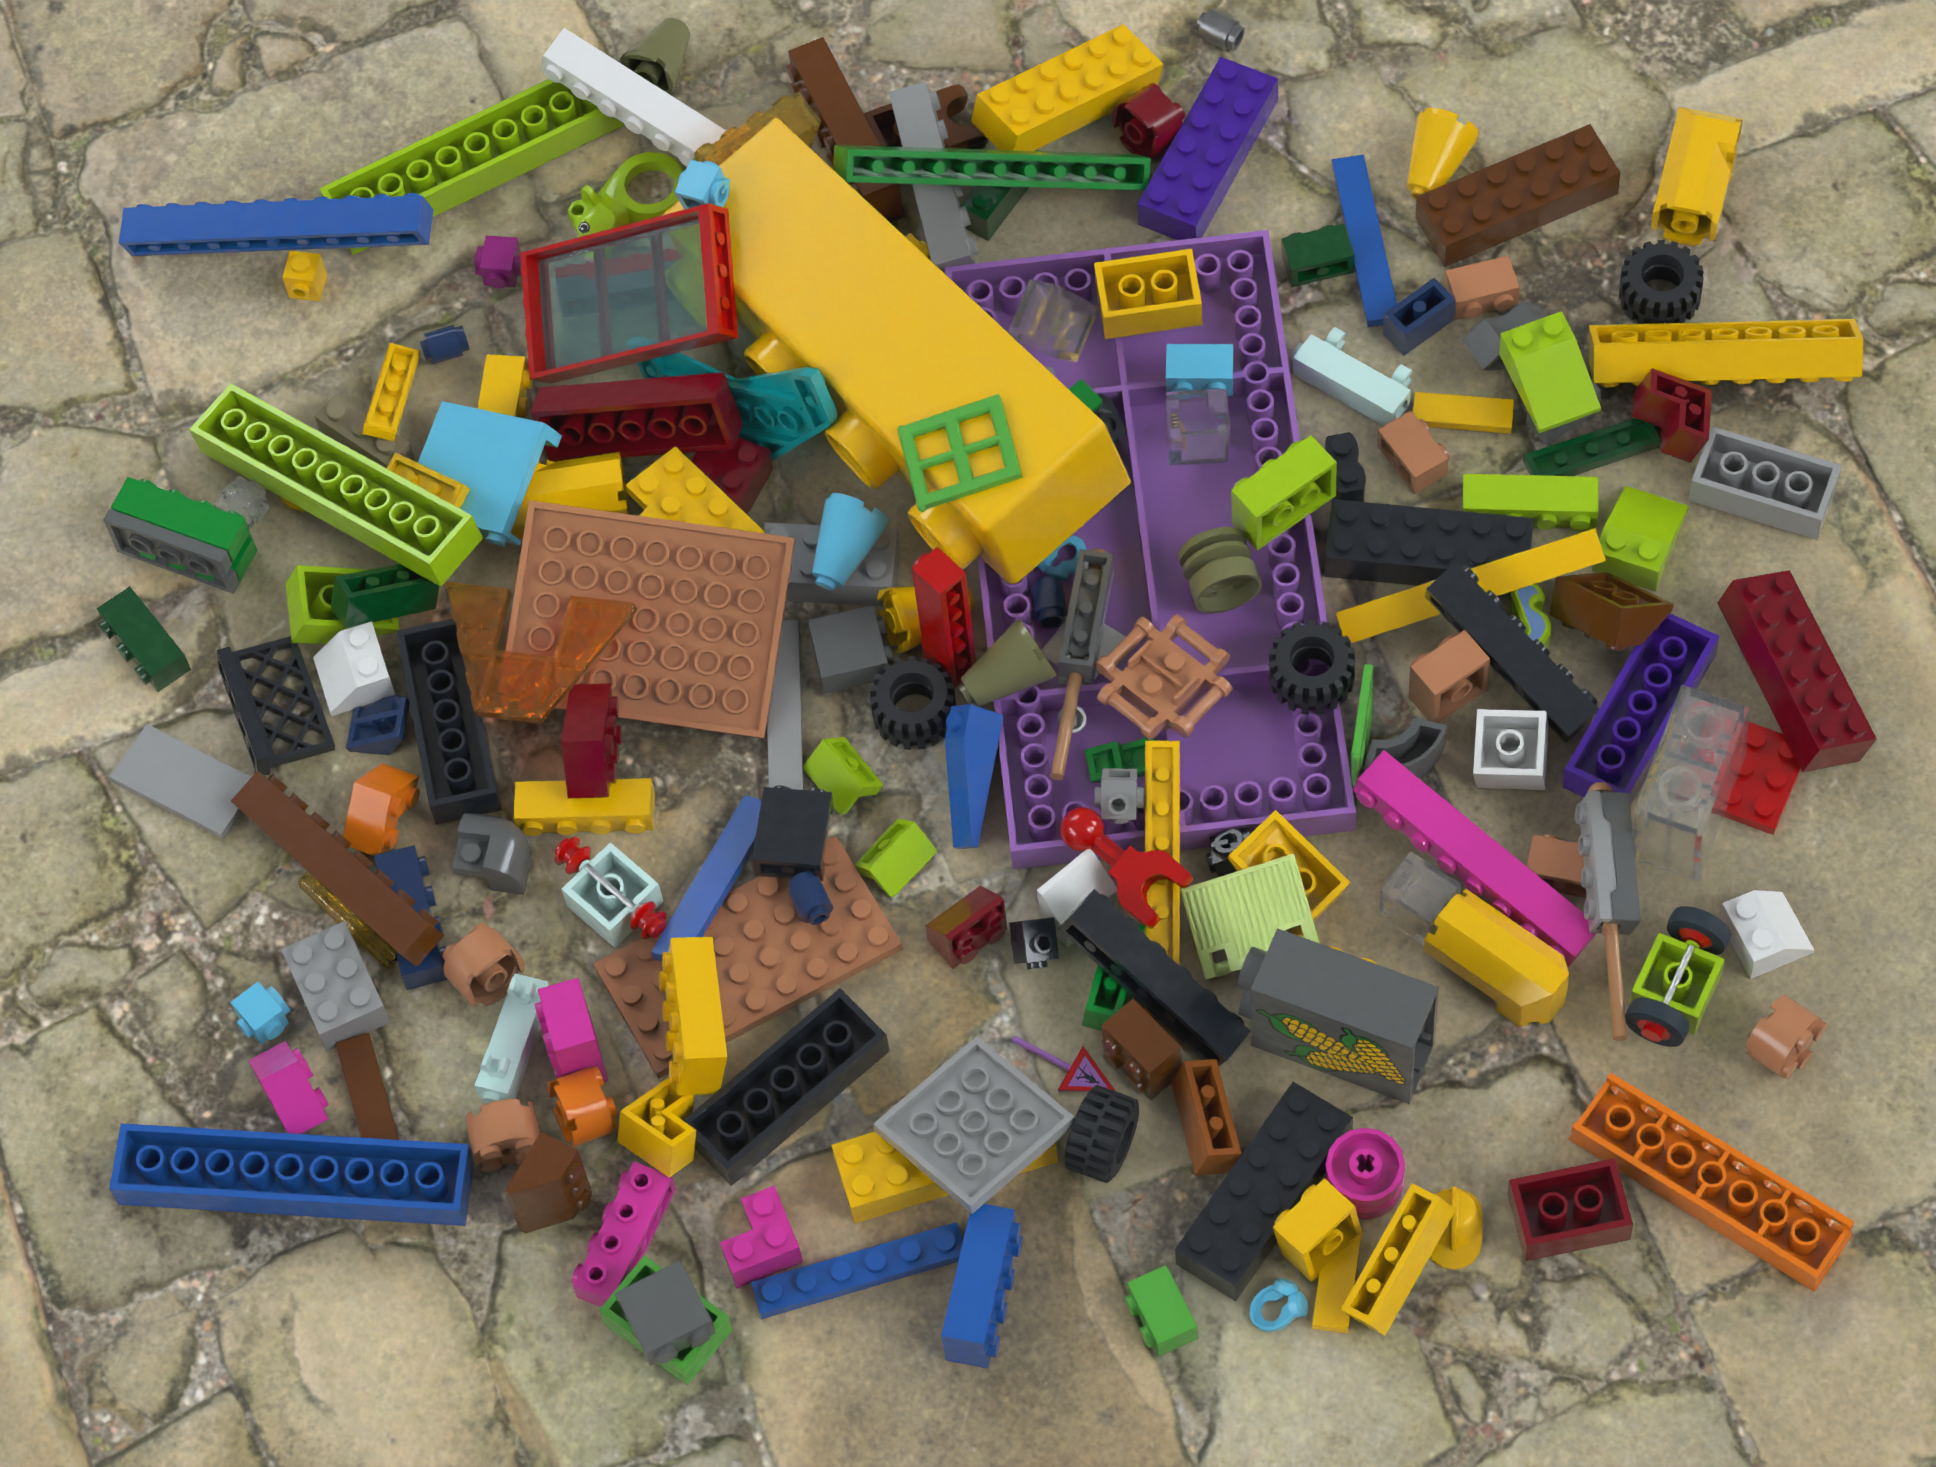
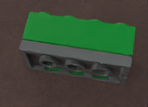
M127 477L112 503L111 509L108 510L103 519L117 552L232 594L235 593L257 553V548L253 538H251L252 535L250 534L246 519L240 513L233 510L226 512L217 509L205 500L195 501L186 498L184 494L174 489L167 491L158 488L154 483L146 479H140L139 481Z

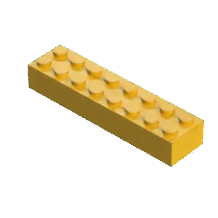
M1855 319L1589 325V367L1593 382L1599 383L1603 387H1615L1619 383L1632 382L1633 385L1639 386L1651 368L1686 381H1699V383L1705 385L1718 384L1719 380H1733L1737 384H1748L1753 382V379H1766L1770 383H1783L1786 379L1800 378V381L1817 382L1820 378H1833L1836 381L1846 382L1853 380V377H1862L1863 336Z

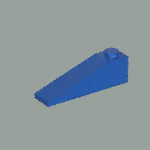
M972 704L951 706L950 713L946 719L945 749L953 848L956 849L978 848L1003 721L1002 714Z

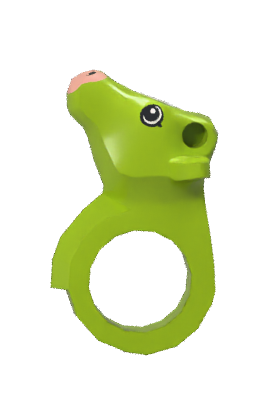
M645 152L628 158L614 172L598 194L590 186L585 185L581 189L582 199L572 202L568 208V219L575 229L577 238L663 215L679 201L674 193L678 186L679 177L683 172L679 163L674 158L661 152ZM650 170L661 171L668 174L674 180V189L670 195L661 202L654 204H641L632 200L626 193L627 186L631 180L642 172ZM617 246L607 248V259L613 260V253ZM595 252L585 254L586 264L596 263Z

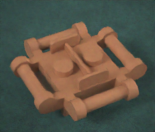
M1178 614L1170 619L1162 632L1158 631L1148 619L1140 617L1134 623V629L1107 656H1101L1095 663L1098 671L1111 681V683L1106 684L1101 689L1097 700L1105 706L1111 705L1141 729V734L1149 740L1156 737L1163 728L1167 731L1172 728L1178 734L1187 738L1194 731V725L1221 697L1226 698L1233 691V687L1225 678L1216 675L1227 664L1230 654L1223 648L1217 649L1186 625L1187 621ZM1179 636L1210 661L1205 666L1176 645L1173 640ZM1145 638L1147 642L1128 660V666L1123 671L1119 670L1116 666ZM1210 688V690L1183 716V714Z

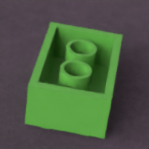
M645 1255L599 1309L604 1325L642 1353L643 1351L619 1307L615 1293L663 1269ZM700 1295L699 1297L713 1322L716 1333L711 1335L706 1343L698 1347L689 1346L679 1351L673 1360L659 1364L687 1386L733 1331L729 1316Z

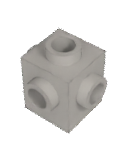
M1103 768L1101 787H1095V807H1101L1102 819H1109L1110 822L1116 824L1127 823L1130 819L1136 820L1137 808H1144V787H1137V769Z

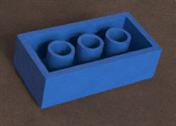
M983 1204L973 1214H969L941 1334L946 1361L988 1369L990 1357H997L1000 1345V1336H997L998 1323L1004 1324L1008 1308V1303L1005 1302L1006 1290H1012L1015 1279V1269H1012L1014 1257L1020 1256L1023 1236H1020L1021 1223L1016 1222L1015 1209Z

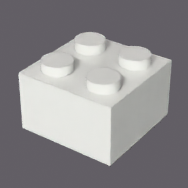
M1477 709L1473 769L1476 788L1545 790L1549 734L1546 711Z

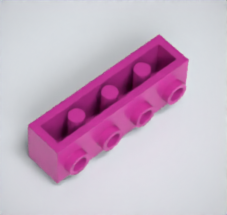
M633 1161L629 1172L624 1171L617 1185L619 1192L614 1202L610 1201L603 1212L602 1221L604 1223L599 1233L595 1232L591 1236L587 1246L588 1255L583 1264L577 1265L572 1276V1284L577 1298L599 1307L604 1305L644 1256L676 1190L672 1176L668 1178L660 1171Z

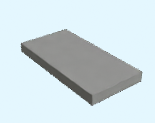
M146 724L109 776L114 784L221 839L225 838L242 813L231 800L251 778Z

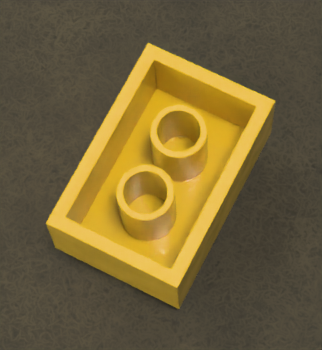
M1192 249L1094 263L1095 284L1105 339L1203 325L1202 301Z

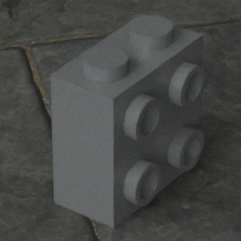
M873 605L807 620L824 694L872 683L877 673L883 675L882 668L886 664L894 665L890 645L883 646L881 638L887 636L883 616L876 617Z
M680 1260L615 1293L619 1307L650 1366L656 1363H667L673 1360L679 1351L689 1346L698 1347L706 1343L711 1335L716 1333L713 1322Z

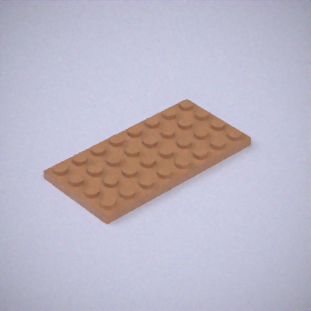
M837 836L826 841L824 853L825 873L824 880L821 882L833 905V910L825 922L812 925L811 923H803L788 893L790 889L788 883L791 879L758 876L728 893L703 937H713L726 1043L903 950L900 939ZM661 934L656 938L651 937L646 940L640 938L593 963L598 976L658 1079L669 1074V1062L673 1061V1053L667 1052L665 1042L666 1031L670 1030L669 1022H664L662 1018V1002L666 1000V993L659 990V971H663L662 962L653 959L651 953Z

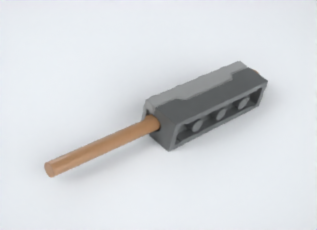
M1101 548L1091 550L1080 549L1058 661L1059 684L1067 685L1050 773V777L1054 780H1063L1081 685L1094 683L1095 663L1098 661L1113 581V553H1107Z
M1597 782L1591 785L1581 803L1577 804L1575 811L1576 823L1581 826L1578 852L1580 856H1583L1584 867L1581 872V885L1583 888H1586L1587 895L1584 903V918L1589 920L1590 933L1603 932L1605 936L1613 1040L1623 1041L1627 1039L1619 934L1631 935L1641 921L1629 793L1614 792L1607 783Z

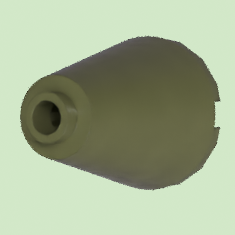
M667 18L621 56L619 63L669 95H672L677 86L690 39V31L683 21Z
M1019 619L961 677L964 684L958 688L969 704L976 701L978 706H982L1049 681L1057 676V674Z

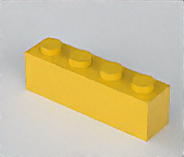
M486 354L477 409L519 418L527 417L529 400L526 397L527 389H532L533 380L529 379V369L525 356Z
M651 778L617 779L616 784H611L609 797L568 799L566 780L515 782L514 822L525 835L539 836L542 833L556 832L561 835H573L577 832L608 834L611 831H626L638 834L645 830H654L655 791Z
M1412 1183L1341 1310L1356 1321L1386 1336L1456 1210L1442 1198Z

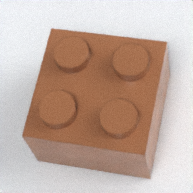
M1463 630L1456 636L1449 635L1439 644L1438 648L1429 654L1423 653L1412 662L1409 678V699L1428 721L1440 723L1488 690L1490 658L1466 630Z

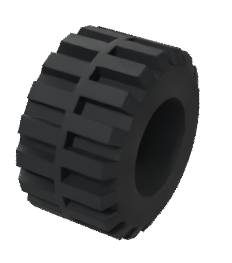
M1657 240V244H1652L1649 241L1644 243L1643 249L1637 246L1632 250V256L1627 255L1621 270L1619 299H1621L1620 305L1622 309L1627 310V316L1631 320L1638 319L1637 324L1685 323V318L1691 320L1695 315V310H1698L1700 306L1704 270L1702 265H1699V258L1696 254L1690 256L1691 250L1686 246L1681 249L1678 247L1679 243L1674 241L1671 244H1665V240ZM1662 279L1673 283L1676 288L1669 291H1658L1650 288L1646 283L1651 280Z
M1307 620V625H1301V622L1293 624L1292 630H1289L1287 627L1282 630L1281 638L1276 637L1274 639L1273 649H1270L1269 681H1271L1273 694L1277 693V700L1281 704L1288 702V709L1294 712L1297 708L1302 709V714L1309 715V711L1316 710V715L1324 714V708L1328 707L1332 711L1337 708V701L1344 703L1347 700L1348 692H1352L1355 680L1354 647H1351V641L1348 636L1342 637V630L1338 627H1335L1333 630L1330 629L1327 622L1322 621L1321 625H1315V620ZM1317 659L1325 662L1330 669L1318 676H1306L1296 671L1293 667L1303 660Z
M908 656V661L904 662L899 658L894 660L895 665L892 667L886 664L882 668L883 675L877 673L873 679L874 685L870 687L873 721L876 730L879 729L880 736L884 740L890 738V744L895 747L900 743L903 744L906 750H911L914 745H918V750L926 749V743L930 742L932 746L939 743L938 737L942 736L945 738L946 719L950 713L951 706H956L954 685L951 683L948 672H943L942 666L937 662L931 665L930 659L925 657L921 661H916V656ZM913 694L923 695L931 700L925 708L915 712L903 711L895 706L899 700Z
M1095 1085L1084 1097L1072 1123L1065 1148V1167L1101 1182L1109 1183L1119 1172L1131 1146L1139 1118L1138 1100L1100 1085Z

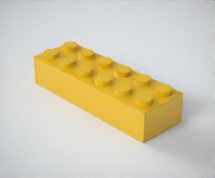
M1122 24L977 94L971 122L998 150L1035 151L1112 113L1116 106L1150 83L1158 85L1164 64Z
M876 1132L831 1145L854 1224L949 1195ZM1054 1143L1019 1174L1057 1163L1056 1144Z

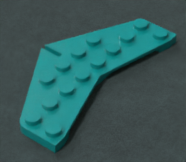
M635 336L627 344L631 350L659 342L655 339ZM675 353L637 363L644 379L721 373V371L682 353ZM804 367L739 379L725 373L743 422L739 438L770 449L772 461L825 430L838 418L837 406L828 392L825 379L819 369Z

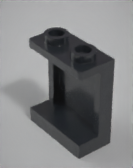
M778 785L774 788H763L752 857L755 876L792 879L799 873L811 871L821 881L824 880V853L830 814H833L834 811L832 792H826L818 788L797 790L783 785Z

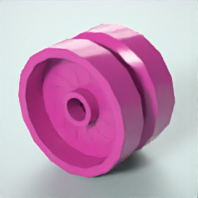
M1370 1128L1350 1130L1338 1137L1329 1149L1325 1179L1355 1206L1359 1219L1367 1220L1381 1217L1391 1211L1402 1196L1405 1161L1402 1150L1392 1137L1380 1130Z

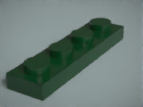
M1634 418L1524 454L1523 462L1529 475L1575 476L1660 448L1661 440L1653 424Z

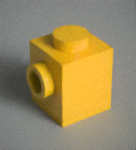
M289 251L282 277L289 298L321 301L327 279V271L321 254Z

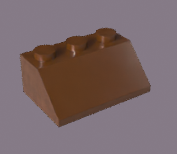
M1608 572L1557 576L1550 616L1562 621V625L1567 628L1583 631L1584 636L1587 638L1605 642L1606 647L1609 649L1624 651L1628 646L1642 645L1673 611L1674 604Z
M540 1132L504 1191L517 1226L524 1233L574 1219L579 1209L584 1210L587 1207L592 1196V1189L579 1151L543 1132Z

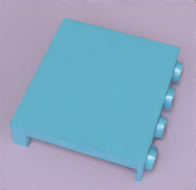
M442 401L418 463L470 488L460 509L473 516L482 537H486L487 541L499 546H505L506 542L520 545L521 540L510 532L544 445L558 447L562 435L543 422Z

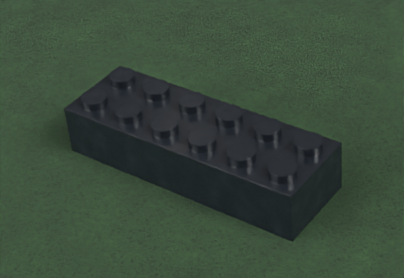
M1332 499L1325 553V577L1418 586L1436 580L1455 562L1462 568L1464 566L1473 568L1531 549L1534 518Z
M463 617L398 630L397 637L426 792L435 824L461 820L463 814L467 812L483 815L501 811L502 805L472 651Z
M839 988L683 1120L696 1129L695 1149L730 1186L734 1185L890 1051L887 1034Z
M1293 1081L1175 1248L1176 1265L1234 1301H1237L1277 1243L1273 1230L1276 1219L1286 1209L1291 1210L1298 1204L1307 1188L1319 1183L1326 1173L1329 1149L1338 1137L1353 1130V1117Z

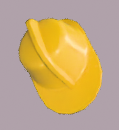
M1452 1186L1435 1194L1451 1205L1456 1211L1430 1258L1442 1268L1456 1270L1467 1267L1480 1254L1483 1236V1212L1480 1202L1473 1194L1466 1190L1458 1189L1457 1186Z

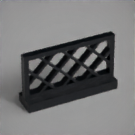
M291 636L231 652L230 647L217 650L218 670L255 772L258 770L265 776L270 774V768L335 750V743L298 643H292ZM291 648L293 657L288 665L273 659L276 651ZM254 658L261 661L262 664L257 672L253 673L244 669L240 661ZM268 665L284 671L277 683L262 677ZM289 674L302 679L303 684L298 692L283 686ZM257 683L272 689L266 701L252 695V690ZM278 692L293 698L287 710L271 704ZM299 701L313 708V712L308 720L293 713ZM267 710L282 717L276 728L262 723L261 719ZM288 720L304 726L297 738L282 732ZM309 729L322 734L325 742L311 745L303 741ZM277 738L292 744L289 752L274 756L272 745Z

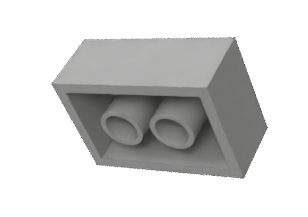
M345 921L281 949L326 1051L337 1047L335 1042L369 1033L390 1023L383 1003Z

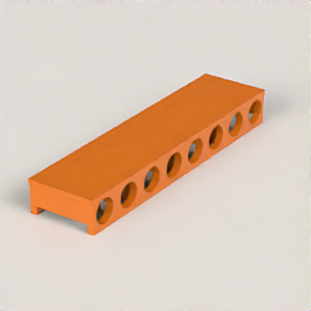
M1611 1072L1578 1122H1575L1572 1126L1571 1135L1569 1136L1570 1141L1602 1161L1615 1158L1620 1172L1814 1292L1853 1235L1851 1233L1854 1225L1853 1220Z

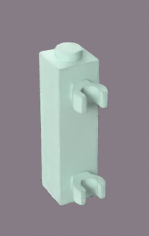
M1334 327L1328 334L1325 342L1311 334L1304 344L1299 343L1295 347L1291 355L1294 376L1379 424L1385 426L1404 415L1410 408L1411 390L1408 389V386L1412 381L1409 378L1412 370L1400 364L1390 379L1341 351L1346 344L1342 340L1346 333Z
M514 973L475 1083L479 1099L483 1103L516 1099L541 1028L534 1003L541 1002L537 989L549 986L547 981Z

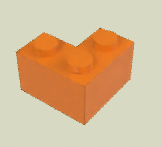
M382 763L354 782L343 837L351 843L349 847L373 856L385 853L395 847L399 838V830L396 829L398 818L409 809L414 808L419 799L420 790L417 788L418 775Z

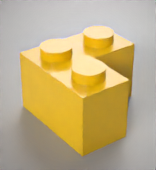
M668 1077L620 1111L617 1142L670 1178L694 1159L696 1129L683 1120L693 1112L695 1095L677 1096L676 1082H670Z

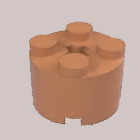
M486 923L475 926L471 933L458 943L449 945L442 955L445 960L443 969L445 977L474 1007H477L476 1003L482 1002L485 1006H489L503 999L507 995V990L514 973L517 974L519 971L523 974L525 967L524 959L496 929L489 927Z
M1784 994L1770 1006L1775 1012H1772L1767 1018L1762 1016L1755 1026L1746 1044V1049H1748L1746 1054L1787 1080L1796 1068L1801 1070L1808 1063L1813 1054L1809 1050L1813 1041L1817 1042L1822 1037L1828 1024Z
M520 1099L494 1101L480 1106L481 1113L473 1117L472 1111L466 1115L465 1122L473 1161L481 1166L483 1172H493L502 1168V1165L513 1162L520 1166L540 1134L535 1106L530 1101H528V1106L521 1105Z

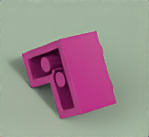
M286 1041L248 1060L287 1133L302 1134L328 1120L323 1108L329 1106L320 1087L313 1090L308 1081L314 1075L298 1048L291 1050Z
M775 1186L741 1198L751 1230L720 1242L736 1289L803 1263L800 1247Z

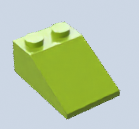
M1562 311L1500 333L1499 355L1539 433L1601 411L1600 403L1577 340Z
M1625 486L1599 538L1606 561L1594 564L1592 571L1597 573L1608 572L1631 584L1656 592L1688 513L1689 506Z
M297 565L285 583L292 643L327 644L339 631L349 629L343 627L331 608L335 577L370 569ZM398 617L372 622L377 636L397 633L400 630Z

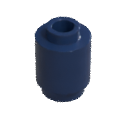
M450 325L424 333L426 340L420 341L425 360L432 358L433 364L463 356L462 352L470 350L462 325L458 327Z
M1053 576L1038 578L1030 586L1034 618L1042 628L1059 627L1064 624L1067 615L1063 582L1055 579Z
M811 871L802 872L794 876L788 883L790 887L788 893L803 923H811L812 925L825 922L833 910V905L820 878L816 877Z

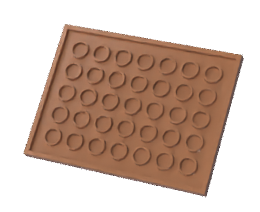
M529 500L498 700L566 710L570 684L611 683L612 697L618 696L619 716L616 718L766 739L767 722L796 539Z

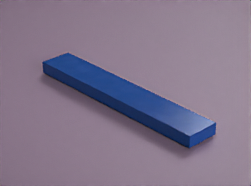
M1364 154L1332 159V169L1343 219L1355 255L1354 269L1367 327L1383 325L1384 313L1397 305Z
M744 795L652 949L653 959L662 962L663 952H668L671 938L703 937L754 850L761 807L760 799Z

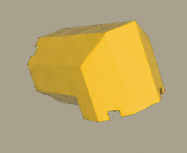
M1678 107L1651 222V228L1656 232L1658 227L1664 231L1663 237L1669 242L1674 241L1679 244L1697 246L1702 244L1704 238L1709 237L1708 242L1716 239L1727 188L1736 159V150L1740 139L1743 118Z
M620 452L557 462L547 460V465L541 464L538 460L510 533L518 539L523 538L529 500L630 515Z
M1467 889L1462 891V895L1459 893L1454 895L1438 914L1433 923L1437 926V932L1435 935L1428 932L1424 939V952L1495 1000L1496 1011L1519 1027L1529 1026L1531 1022L1546 1024L1554 1018L1566 1003L1569 972L1564 956Z

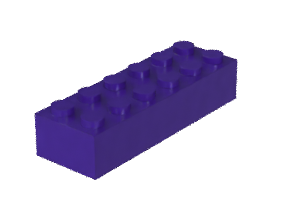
M1219 58L1137 203L1138 225L1176 240L1203 237L1278 102V78L1226 58Z
M1670 613L1642 645L1635 646L1565 767L1563 788L1585 797L1591 785L1597 782H1604L1610 785L1614 792L1629 793L1631 806L1650 769L1653 767L1660 748H1664L1676 708L1677 710L1679 709L1677 725L1717 654L1719 635Z

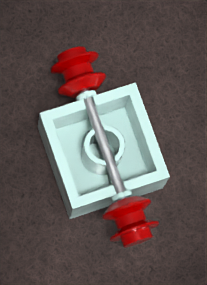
M565 838L558 844L555 849V863L557 865L566 863L565 871L569 875L577 873L561 889L566 906L609 944L616 948L633 930L642 928L641 938L644 940L651 937L656 938L664 931L667 925L665 921L667 917L666 912H654L663 902L659 884L612 843H609L591 861H589L591 848L589 846L579 848L580 838Z

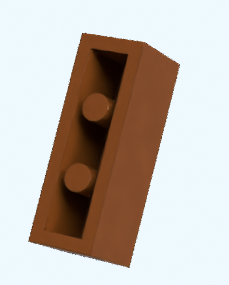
M1217 1059L1183 1061L1171 1080L1195 1176L1229 1173L1242 1153Z

